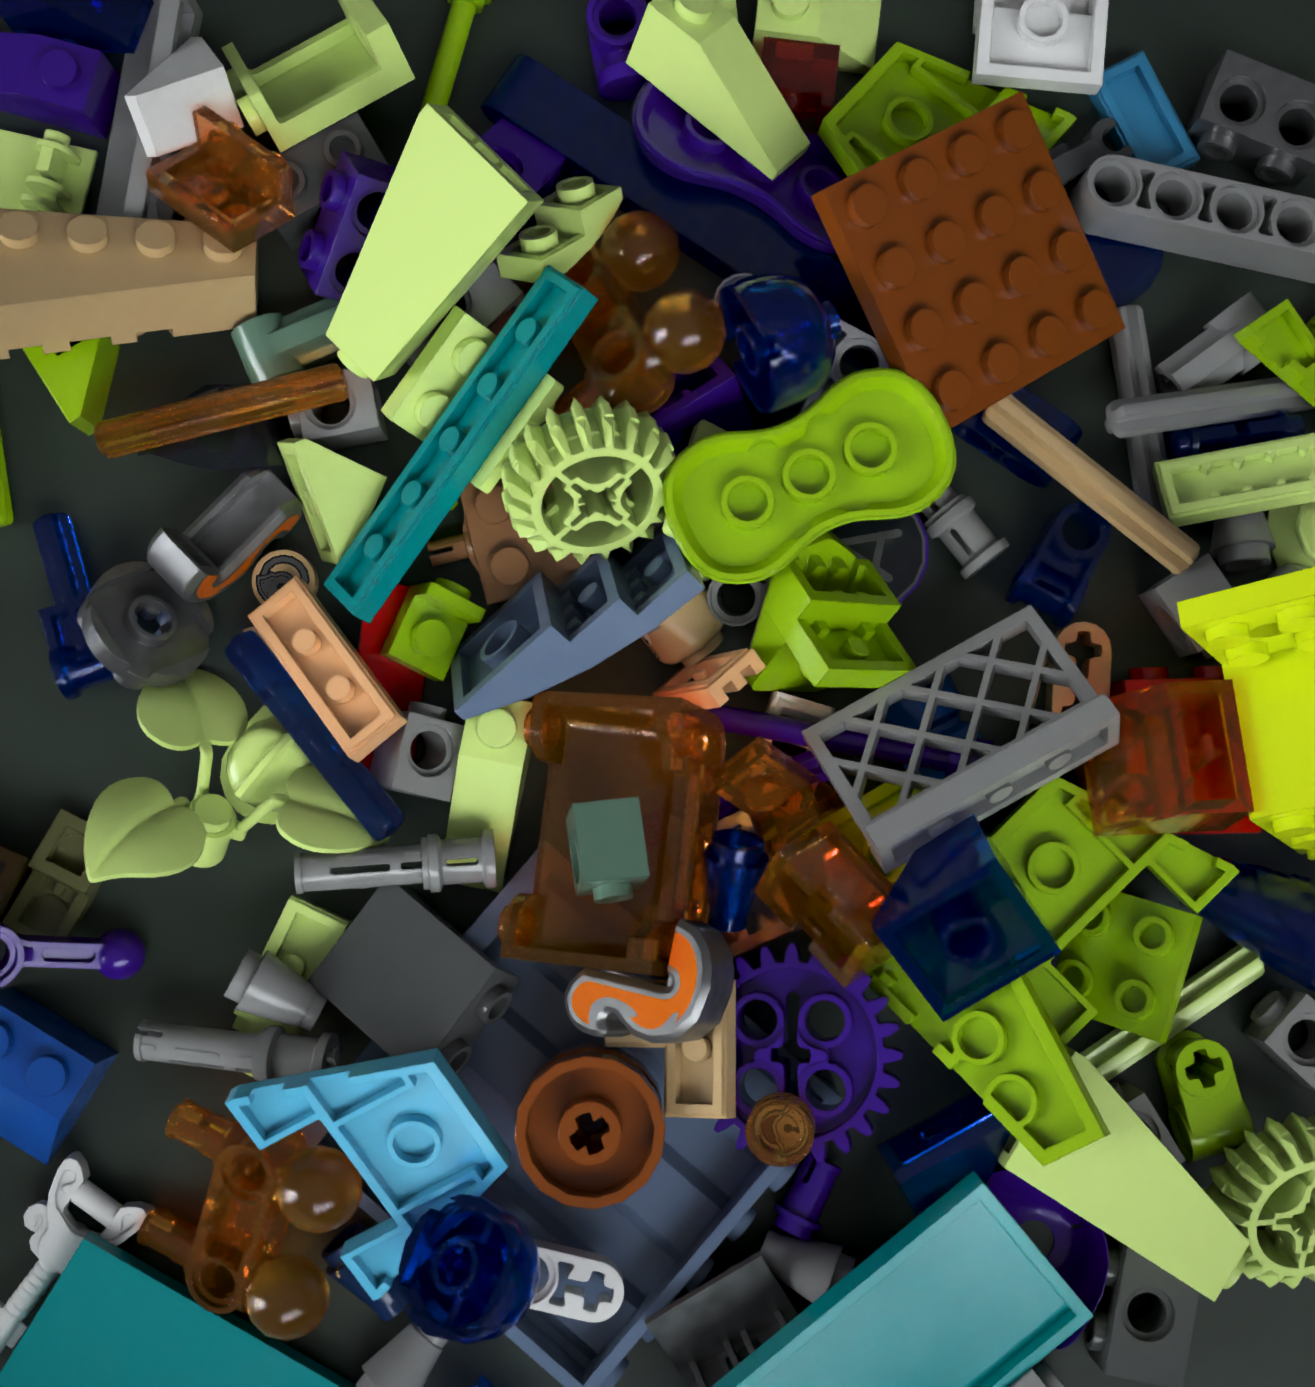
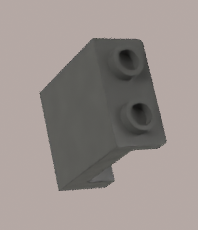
M408 885L378 887L308 979V982L390 1057L438 1048L457 1074L469 1061L472 1054L471 1045L484 1028L496 1022L510 1006L512 1001L511 992L519 983L520 978L511 970L494 963L430 908L432 902L415 888Z

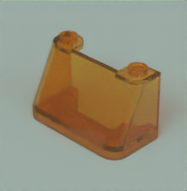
M542 691L533 696L532 709L528 711L524 721L526 744L532 748L537 759L549 764L533 893L523 892L517 894L512 899L510 905H506L502 910L498 923V934L502 942L500 958L668 977L667 967L675 928L679 920L687 919L707 923L726 748L725 729L722 720L717 715L681 697ZM639 796L650 872L649 878L641 890H633L634 898L624 902L596 904L594 903L593 895L576 897L566 826V817L572 803Z

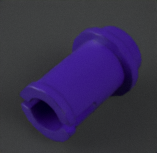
M804 1151L803 1159L783 1204L776 1202L773 1209L778 1212L774 1222L777 1227L798 1238L809 1241L813 1231L820 1232L823 1227L818 1220L834 1183L842 1172V1168L832 1163L829 1164L827 1160L823 1163H818L812 1153Z

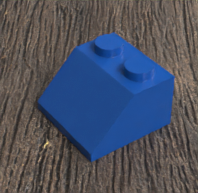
M12 986L0 990V1137L45 1165H48L55 1157L119 1052Z

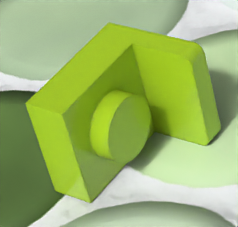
M436 578L435 583L427 582L411 585L380 655L432 681H444L468 624L480 623L486 610L469 601L472 593L453 581Z

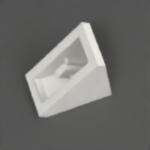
M190 37L124 95L147 157H160L244 127L224 66L202 37Z

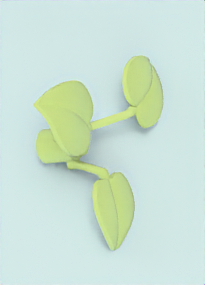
M197 668L189 677L179 683L164 687L146 685L138 697L136 708L140 728L148 738L158 745L176 751H186L199 746L200 763L197 788L193 800L189 802L188 798L182 796L173 800L168 789L162 783L152 778L133 777L119 780L103 790L93 804L85 828L83 853L88 881L90 883H97L117 878L164 877L180 873L191 866L198 868L215 866L223 860L231 839L243 841L249 829L277 808H281L276 820L279 834L290 843L313 852L353 853L361 849L380 847L389 842L391 828L369 787L352 772L329 764H314L295 770L287 781L286 794L276 793L271 795L245 818L238 821L231 803L226 798L218 794H209L213 760L212 745L231 746L246 731L248 725L247 709L241 696L229 683L213 673Z

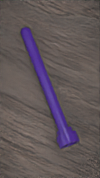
M725 705L720 708L682 713L683 720L692 726L806 747L808 745L804 741L801 731L818 723ZM846 730L824 742L829 751L862 757L868 735ZM880 737L874 759L909 765L915 744ZM978 737L976 739V742L994 745V740ZM925 747L920 767L946 772V778L957 771L961 754ZM972 755L970 764L982 757Z

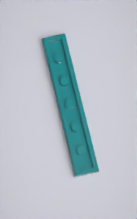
M548 265L543 270L324 582V586L353 616L370 624L599 300L584 287L552 266Z

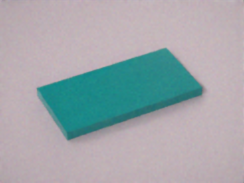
M973 1170L711 1387H1009L1094 1316Z
M91 1231L87 1233L0 1372V1387H356V1384Z

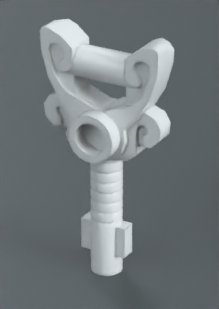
M78 1150L65 1158L57 1169L49 1190L48 1201L40 1200L28 1207L23 1216L24 1225L29 1230L35 1232L31 1236L29 1243L32 1252L39 1260L6 1304L0 1301V1353L6 1345L12 1349L22 1338L31 1324L26 1318L57 1279L58 1275L62 1274L89 1231L117 1246L136 1233L155 1212V1207L152 1204L142 1201L126 1202L122 1205L89 1181L88 1178L91 1174L88 1162ZM70 1202L105 1226V1230L102 1233L88 1229L83 1223L76 1221L68 1209Z

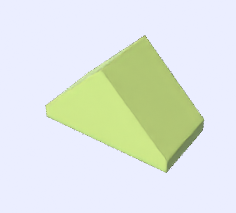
M287 438L279 441L277 445L297 497L302 503V510L321 560L337 565L371 517L387 477L306 438Z

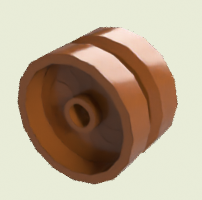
M586 1043L561 1050L538 1068L519 1104L514 1140L521 1166L541 1192L565 1206L598 1209L625 1201L649 1181L662 1157L666 1125L664 1106L658 1083L640 1060L618 1047H604L605 1045ZM590 1113L593 1122L603 1117L605 1123L597 1131H588L582 1127L580 1115Z

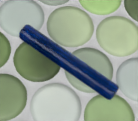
M249 630L230 640L231 643L225 649L227 659L372 839L380 841L395 833L405 820L404 813L361 761L357 763L348 758L278 658L256 632Z

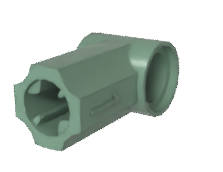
M326 298L285 316L281 313L262 314L241 323L233 329L231 338L255 394L260 396L271 395L293 387L292 379L308 376L307 370L338 358L337 352L339 348L326 336V333L340 301Z

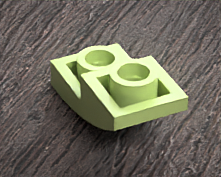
M576 176L558 182L555 186L556 191L543 198L544 202L534 212L537 225L521 231L518 235L519 240L505 247L497 255L496 259L500 277L535 283L548 265L565 274L592 248L611 222L623 200L621 186L595 184L593 178L589 176Z

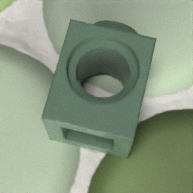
M639 796L572 803L566 817L575 896L593 895L594 903L596 904L619 903L634 898L633 890H641L650 876Z

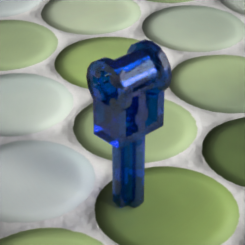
M50 513L40 516L34 522L33 529L55 605L40 609L38 613L49 649V661L55 682L63 696L68 700L81 697L83 689L115 679L112 672L103 666L91 652L85 641L82 629L77 622V613L85 602L91 587L72 520L67 513Z

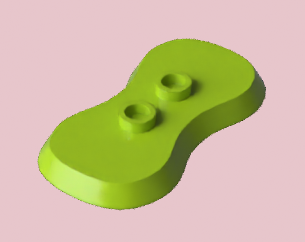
M882 367L863 369L838 380L809 408L789 421L766 429L715 433L702 437L687 446L677 455L666 472L662 491L664 511L670 530L680 550L692 566L705 577L726 584L755 583L781 571L813 540L829 530L851 522L907 517L929 507L942 496L952 481L956 470V448L950 425L940 405L924 384L898 369Z

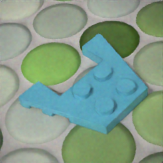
M438 1048L240 1084L231 1089L225 1105L259 1150L316 1120H320L391 1216V1218L346 1240L340 1258L373 1301L381 1298L392 1287L393 1279L408 1264L413 1266L428 1250L429 1242L448 1222L454 1223L509 1166L511 1151Z

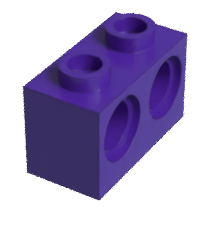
M342 150L336 169H330L325 174L319 194L321 211L314 230L309 229L304 234L298 254L300 269L315 295L340 301L356 262L346 268H336V265L343 256L349 253L361 252L396 167ZM375 192L382 193L380 200L374 207L368 210H357L360 201L365 196Z

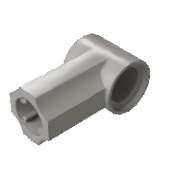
M1251 291L1203 326L1204 332L1153 369L1157 383L1156 387L1160 393L1222 385L1236 374L1241 377L1261 363L1239 344L1234 337L1235 333L1266 313Z

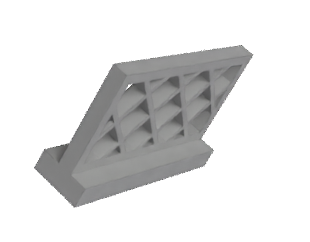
M1030 604L801 732L804 741L868 841L871 853L883 872L887 874L1119 744L1120 712L1105 693L1101 695L1096 693ZM1028 630L1040 647L1035 665L999 659L1003 643ZM990 651L989 656H982V654ZM1047 658L1056 669L1045 667ZM959 667L984 671L977 698L942 691L946 674ZM995 673L1031 680L1024 707L987 700ZM1041 682L1070 687L1080 703L1060 714L1034 709ZM932 683L931 689L925 688V686ZM901 699L926 703L919 730L884 723L889 706ZM937 705L973 712L966 739L930 732ZM983 714L1020 721L1016 739L1003 746L976 742ZM874 715L873 721L866 720L867 718ZM1030 723L1039 725L1033 728L1032 730L1028 731ZM846 730L868 735L861 762L833 757L824 742ZM880 737L915 744L907 772L872 765ZM925 747L960 753L961 757L957 771L942 780L918 775ZM972 755L982 757L970 764ZM844 774L856 776L853 788ZM867 779L902 786L898 804L871 818L861 802ZM913 789L922 790L921 792L912 796Z

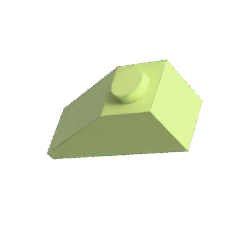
M652 0L648 3L625 63L773 181L807 151L810 141L736 17L715 0Z
M521 700L466 719L458 754L446 839L480 837L483 830L493 829L497 888L487 889L483 882L460 885L499 893L503 890L541 709L536 703ZM453 859L447 860L446 863H468L476 862L478 859Z

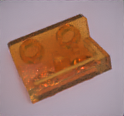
M205 105L192 112L197 142L145 170L151 193L233 253L295 218L291 188L293 186V175L284 158L277 152L265 148L245 134L238 125L225 120Z

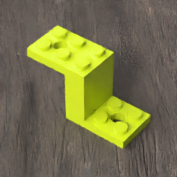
M1315 567L1179 601L1177 602L1181 629L1222 664L1249 820L1299 854H1307L1309 860H1315Z

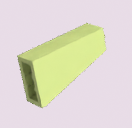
M427 103L418 114L326 333V336L339 348L337 356L340 361L357 376L364 379L369 377L373 382L393 376L399 371L544 202L447 105Z
M1065 1045L1111 1134L1043 1167L1007 1130L992 1155L1008 1171L1215 1302L1222 1289L1232 1287L1241 1276L1246 1263L1244 1253L1250 1242L1091 1062Z

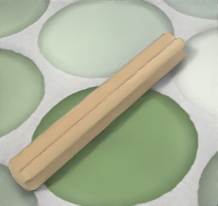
M1010 394L984 410L981 418L987 426L1170 572L1179 575L1187 570L1196 560L1200 550L1197 542Z

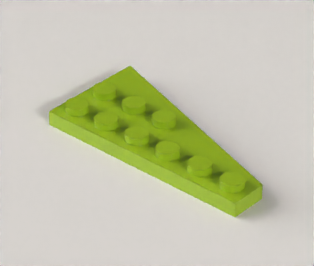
M884 783L862 796L861 802L871 818L898 804L902 786ZM913 789L912 796L921 792L922 790ZM846 806L776 846L804 918L809 919L835 946L834 951L841 958L847 956L851 959L850 967L859 977L868 973L873 976L869 987L879 997L888 996L890 1001L887 1005L905 1024H910L934 1048L932 1052L949 1070L954 1069L983 1099L982 1104L1043 1167L1111 1134L954 836L885 874L871 853L868 841Z

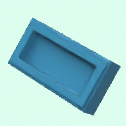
M1142 50L1104 69L1102 87L1097 95H1088L1100 119L1113 118L1116 125L1108 134L1117 151L1130 145L1133 150L1131 158L1185 170L1195 166L1201 158L1144 51Z

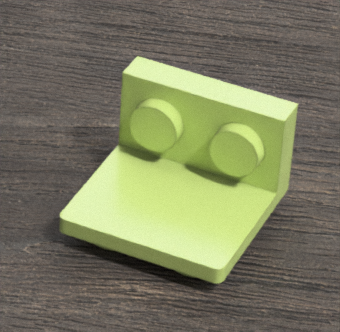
M454 305L380 411L389 420L421 441H424L497 335L457 305ZM546 373L470 482L484 493H490L501 479L502 463L510 460L508 456L510 442L525 441L523 435L525 432V422L541 425L546 421L547 407L554 410L555 402L562 394L564 386L548 373Z

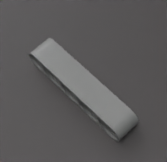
M1107 154L1098 158L1067 193L1081 227L1086 234L1315 284L1314 198L1115 154ZM1095 188L1102 190L1109 197L1110 202L1103 200L1097 194ZM1157 202L1163 204L1170 215L1164 213L1159 208ZM1218 216L1226 221L1228 227L1220 222ZM1279 230L1286 236L1287 240L1280 234Z

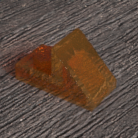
M761 736L757 737L711 774L715 792L759 822L767 852L771 858L793 844L844 805L835 789L821 781Z

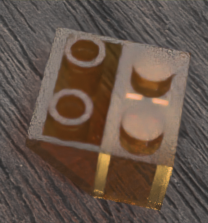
M1232 679L1164 682L1108 697L1120 712L1119 744L1084 763L1094 837L1223 831L1254 812Z

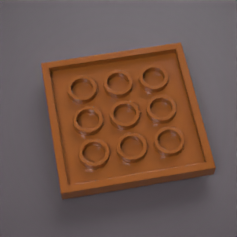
M1022 91L810 196L889 367L901 370L924 384L940 405L950 428L957 426L1126 328Z

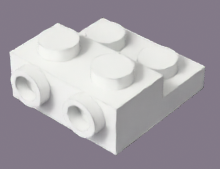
M975 0L972 34H975L971 84L1097 95L1103 85L1109 0Z

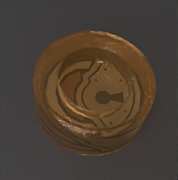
M784 1092L771 1093L759 1099L752 1107L745 1127L746 1141L752 1153L762 1162L776 1167L791 1166L803 1160L812 1148L816 1132L815 1117L810 1107L799 1097Z

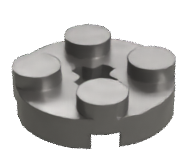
M143 561L125 562L107 570L92 587L77 613V622L82 629L85 641L91 652L103 666L112 672L114 679L120 685L132 690L142 689L146 685L154 687L169 686L189 677L206 659L210 648L208 649L209 635L214 631L213 615L207 601H184L156 571L150 570L152 566L148 562ZM135 613H140L145 620L155 618L161 627L155 634L146 632L137 623L138 618Z

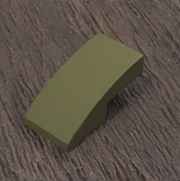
M63 809L59 811L28 863V866L33 869L32 873L2 921L16 933L22 935L74 937L102 883H90L86 875L83 846L87 821Z

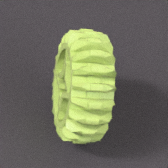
M601 395L592 408H583L582 404L573 397L569 412L559 415L547 407L546 423L540 426L525 422V432L523 434L525 441L510 442V451L508 453L510 460L502 463L501 479L503 492L501 496L505 511L509 512L513 528L518 532L520 538L527 537V541L532 545L535 553L548 549V552L552 554L556 562L572 553L573 557L582 565L590 554H599L603 559L608 560L610 551L620 547L632 553L633 540L637 537L654 539V523L664 522L666 517L662 499L663 481L668 467L674 461L676 455L673 452L674 447L668 433L664 432L662 427H658L656 420L650 416L647 410L636 413L635 408L627 400L622 401L612 409L610 403ZM551 483L552 488L545 493L546 489Z
M1291 1112L1283 1124L1266 1117L1263 1131L1255 1134L1243 1129L1245 1142L1237 1149L1223 1147L1227 1161L1224 1165L1209 1168L1213 1178L1212 1181L1215 1184L1205 1188L1204 1191L1250 1242L1244 1253L1246 1263L1242 1273L1249 1279L1256 1278L1262 1281L1269 1288L1278 1282H1282L1295 1289L1303 1276L1315 1282V1114L1306 1119ZM1265 1225H1266L1265 1230H1258V1229H1257V1226H1265Z

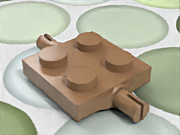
M502 479L498 481L488 494L469 482L460 495L464 510L463 534L427 542V549L430 553L453 548L452 551L429 556L433 568L450 562L470 559L480 575L487 605L508 601L540 571L559 587L582 566L573 557L572 553L558 562L548 552V549L535 553L532 545L528 543L527 537H519L518 532L512 526L509 512L505 511L501 496L503 492ZM551 483L549 484L545 493L552 488ZM590 554L586 561L590 559L594 554Z

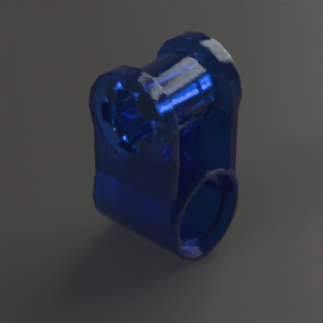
M1074 502L1052 514L1044 523L1031 551L1026 555L1015 573L1006 592L1005 601L1013 605L1018 601L1027 605L1031 604L1033 608L1052 617V624L1063 629L1077 611L1088 588L1089 579L1109 543L1112 533L1111 524L1084 502ZM1067 518L1079 519L1086 525L1089 532V540L1083 550L1074 549L1065 542L1062 527Z

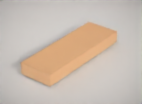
M294 576L248 615L250 621L348 758L359 763L408 722L407 718L311 588L300 577Z

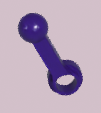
M0 922V939L6 945L5 954L0 961V988L15 979L22 967L97 969L103 976L109 979L124 980L137 974L146 959V947L143 940L135 932L128 929H113L103 934L100 938L22 935L16 933L7 924Z

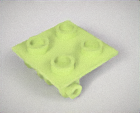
M0 129V208L83 214L98 152L70 145L71 138L56 130L46 129L42 139Z

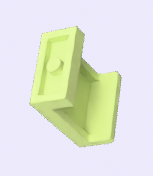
M338 0L346 19L252 70L246 67L233 42L221 48L232 66L231 69L225 72L233 95L256 137L268 131L281 153L415 79L388 21L372 0Z

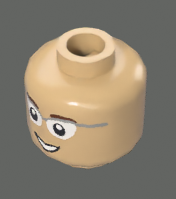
M706 586L703 591L656 628L641 637L648 648L663 664L673 665L681 662L685 668L691 667L707 657L723 641L724 634L720 630L724 624L712 615L708 607V589Z

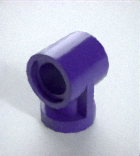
M590 0L586 8L588 47L592 54L598 93L605 100L627 101L636 99L641 87L647 81L625 63L647 8L645 0ZM614 21H623L633 27L628 33L621 36L611 35L603 29L607 24Z

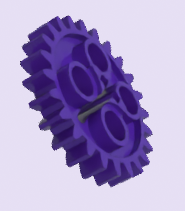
M798 943L788 944L785 959L779 962L771 946L761 947V967L756 968L744 955L736 958V966L740 978L736 980V1118L718 1119L714 1130L719 1133L733 1124L739 1127L741 1130L737 1138L736 1148L740 1151L753 1138L758 1139L754 1131V1118L757 1110L764 1103L756 1102L746 1092L744 1082L749 1069L760 1068L772 1074L778 1088L776 1098L788 1100L791 1062L789 1058L779 1056L778 1048L789 1042L791 1037L788 995L790 992H796L800 998L797 1043L801 1048L810 1049L811 1057L805 1058L797 1069L800 1104L809 1114L812 1130L808 1141L803 1147H810L818 1163H823L826 1160L827 1141L831 1139L845 1154L850 1152L853 1145L848 1129L853 1127L869 1137L875 1128L866 1111L870 1109L877 1113L887 1114L891 1108L889 1102L878 1093L879 1088H899L901 1078L885 1070V1063L895 1062L904 1057V1050L885 1045V1038L898 1031L900 1023L896 1021L880 1022L877 1015L890 999L888 996H881L868 1000L864 992L869 987L873 978L870 973L858 978L854 982L846 978L851 962L849 957H843L832 969L826 967V951L823 946L816 947L809 962L802 961ZM752 1000L766 1001L775 1010L777 1025L772 1035H756L745 1024V1008ZM823 1000L831 1001L841 1008L845 1017V1025L840 1035L825 1037L814 1030L810 1022V1012L816 1002ZM831 1070L842 1078L846 1089L844 1100L838 1104L828 1105L821 1103L815 1098L811 1092L810 1082L812 1075L816 1071ZM779 1108L770 1110L765 1115L763 1121L764 1131L772 1140L775 1137L772 1131V1120L778 1113ZM762 1144V1161L768 1162L776 1150L769 1149ZM803 1147L786 1154L790 1166L797 1165Z

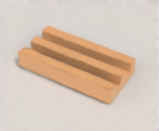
M743 648L710 655L691 667L685 668L683 666L653 692V696L650 699L663 716L720 708L729 700L726 693L741 690L748 683L744 677L757 675L766 666L753 648Z

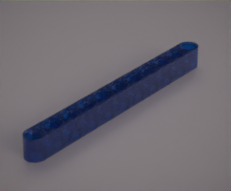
M517 54L482 103L481 109L493 124L504 118L566 157L561 171L568 176H589L593 178L595 184L621 186L623 200L618 208L619 210L723 280L739 273L758 276L876 339L845 270L840 263L822 251L803 244L786 231L777 221L744 199L723 190L676 179L661 171L643 154L632 124L533 58L524 54ZM750 290L741 291L763 306L762 298L756 292ZM797 320L790 324L819 343L821 332L813 322ZM853 350L843 358L844 361L858 370L878 368L875 356L866 350ZM1025 387L1011 394L1076 446L1083 432L1072 419ZM984 410L951 428V432L1025 482L1039 488H1047L1053 480V477L983 422L981 417Z

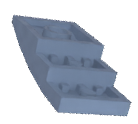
M662 525L654 532V539L647 538L622 562L611 551L608 560L603 559L599 554H594L559 587L541 571L538 572L459 644L451 662L454 712L463 720L530 698L591 669L652 631L703 591L705 586L699 571L684 556L675 539L664 534Z

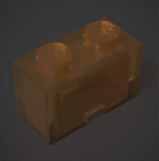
M830 820L778 849L754 890L789 929L799 924L813 939L808 950L844 988L896 955L922 917V914Z

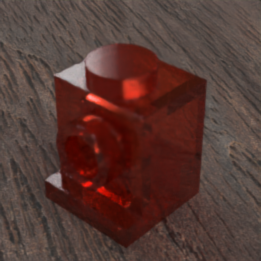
M764 37L761 61L797 121L802 120L805 116L816 117L815 129L819 130L823 118L833 109L840 45Z

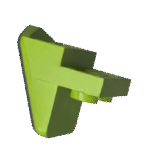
M829 530L813 540L785 568L769 577L749 649L753 648L766 667L757 675L745 678L754 691L818 692L826 687L881 688L917 668L887 624L902 605L869 559H857L852 550Z

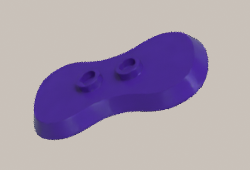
M648 80L643 84L633 105L632 122L638 144L643 154L652 164L676 179L734 194L765 211L803 244L818 251L837 254L810 196L847 178V175L819 135L804 132L810 141L807 151L772 181Z

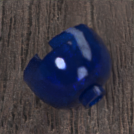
M774 272L751 275L720 290L719 314L724 340L727 342L736 338L742 359L732 364L743 389L758 411L762 413L781 411L813 395L829 378L836 354L835 340L840 339L842 333L840 319L833 304L829 300L821 302L817 293L797 277Z
M459 1194L450 1197L454 1202L448 1203L440 1211L431 1208L419 1218L404 1245L398 1269L399 1285L408 1287V1299L412 1308L405 1306L404 1308L409 1320L426 1335L463 1344H478L499 1338L524 1318L536 1297L541 1276L539 1251L526 1223L507 1208L483 1197Z

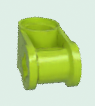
M1184 1029L1169 1039L1166 1044L1164 1043L1156 1048L1154 1053L1155 1066L1158 1070L1168 1105L1170 1127L1178 1148L1188 1162L1192 1163L1225 1153L1223 1147L1237 1149L1245 1142L1243 1129L1255 1133L1249 1111L1241 1096L1232 1059L1228 1051L1221 1044L1204 1038L1197 1032ZM1193 1053H1200L1201 1058L1195 1060ZM1192 1065L1193 1073L1189 1074L1185 1068Z

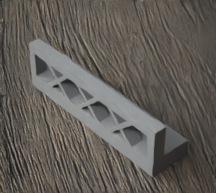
M134 0L96 215L160 219L157 214L156 201L159 192L165 186L177 164L179 150L160 157H147L124 95L190 37H199L203 12L196 0Z

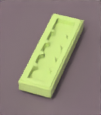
M1315 432L1154 462L1152 476L1163 516L1175 526L1180 527L1315 502Z

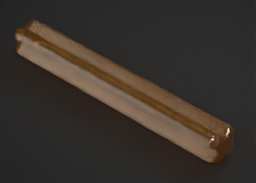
M332 363L99 421L94 426L96 444L101 454L108 458H116L345 401L349 396L347 379L343 369L338 364Z

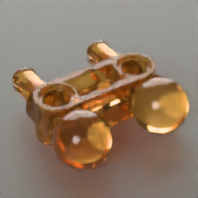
M631 211L617 216L604 231L600 247L597 244L593 245L564 274L599 300L571 338L586 368L584 372L585 379L555 402L553 411L559 415L570 411L573 397L582 404L583 408H592L600 395L610 403L612 409L622 401L627 400L635 408L636 413L647 410L650 414L658 410L669 399L674 390L675 380L677 379L676 374H692L709 368L723 349L727 337L725 319L720 307L711 298L697 290H677L660 296L645 317L632 293L646 292L664 286L676 270L681 253L676 232L670 223L652 211Z
M190 1098L184 1099L183 1104L179 1103L170 1114L165 1126V1136L170 1139H176L213 1160L214 1168L199 1224L190 1222L172 1213L163 1205H158L155 1208V1212L151 1211L140 1226L137 1235L138 1244L148 1246L183 1266L189 1293L196 1303L205 1310L216 1314H229L235 1309L242 1313L248 1312L250 1321L265 1337L289 1341L306 1335L318 1327L329 1307L330 1286L325 1273L311 1258L293 1253L280 1255L288 1224L290 1221L296 1229L321 1234L336 1229L348 1222L362 1199V1178L360 1173L342 1150L324 1145L309 1148L305 1136L300 1129L259 1150L237 1119L232 1121L223 1115L220 1116L196 1104Z

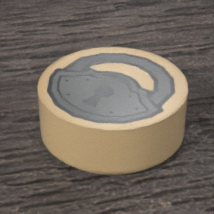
M276 550L266 554L255 566L252 574V589L256 598L262 604L297 575L317 595L319 578L313 564L301 554L291 550Z

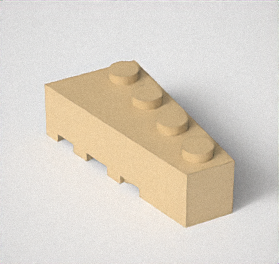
M0 208V360L10 359L9 350L42 346L43 353L48 354L71 351L70 342L110 337L112 345L138 342V336L146 332L168 329L173 337L232 330L241 323L257 316L259 284L257 226Z

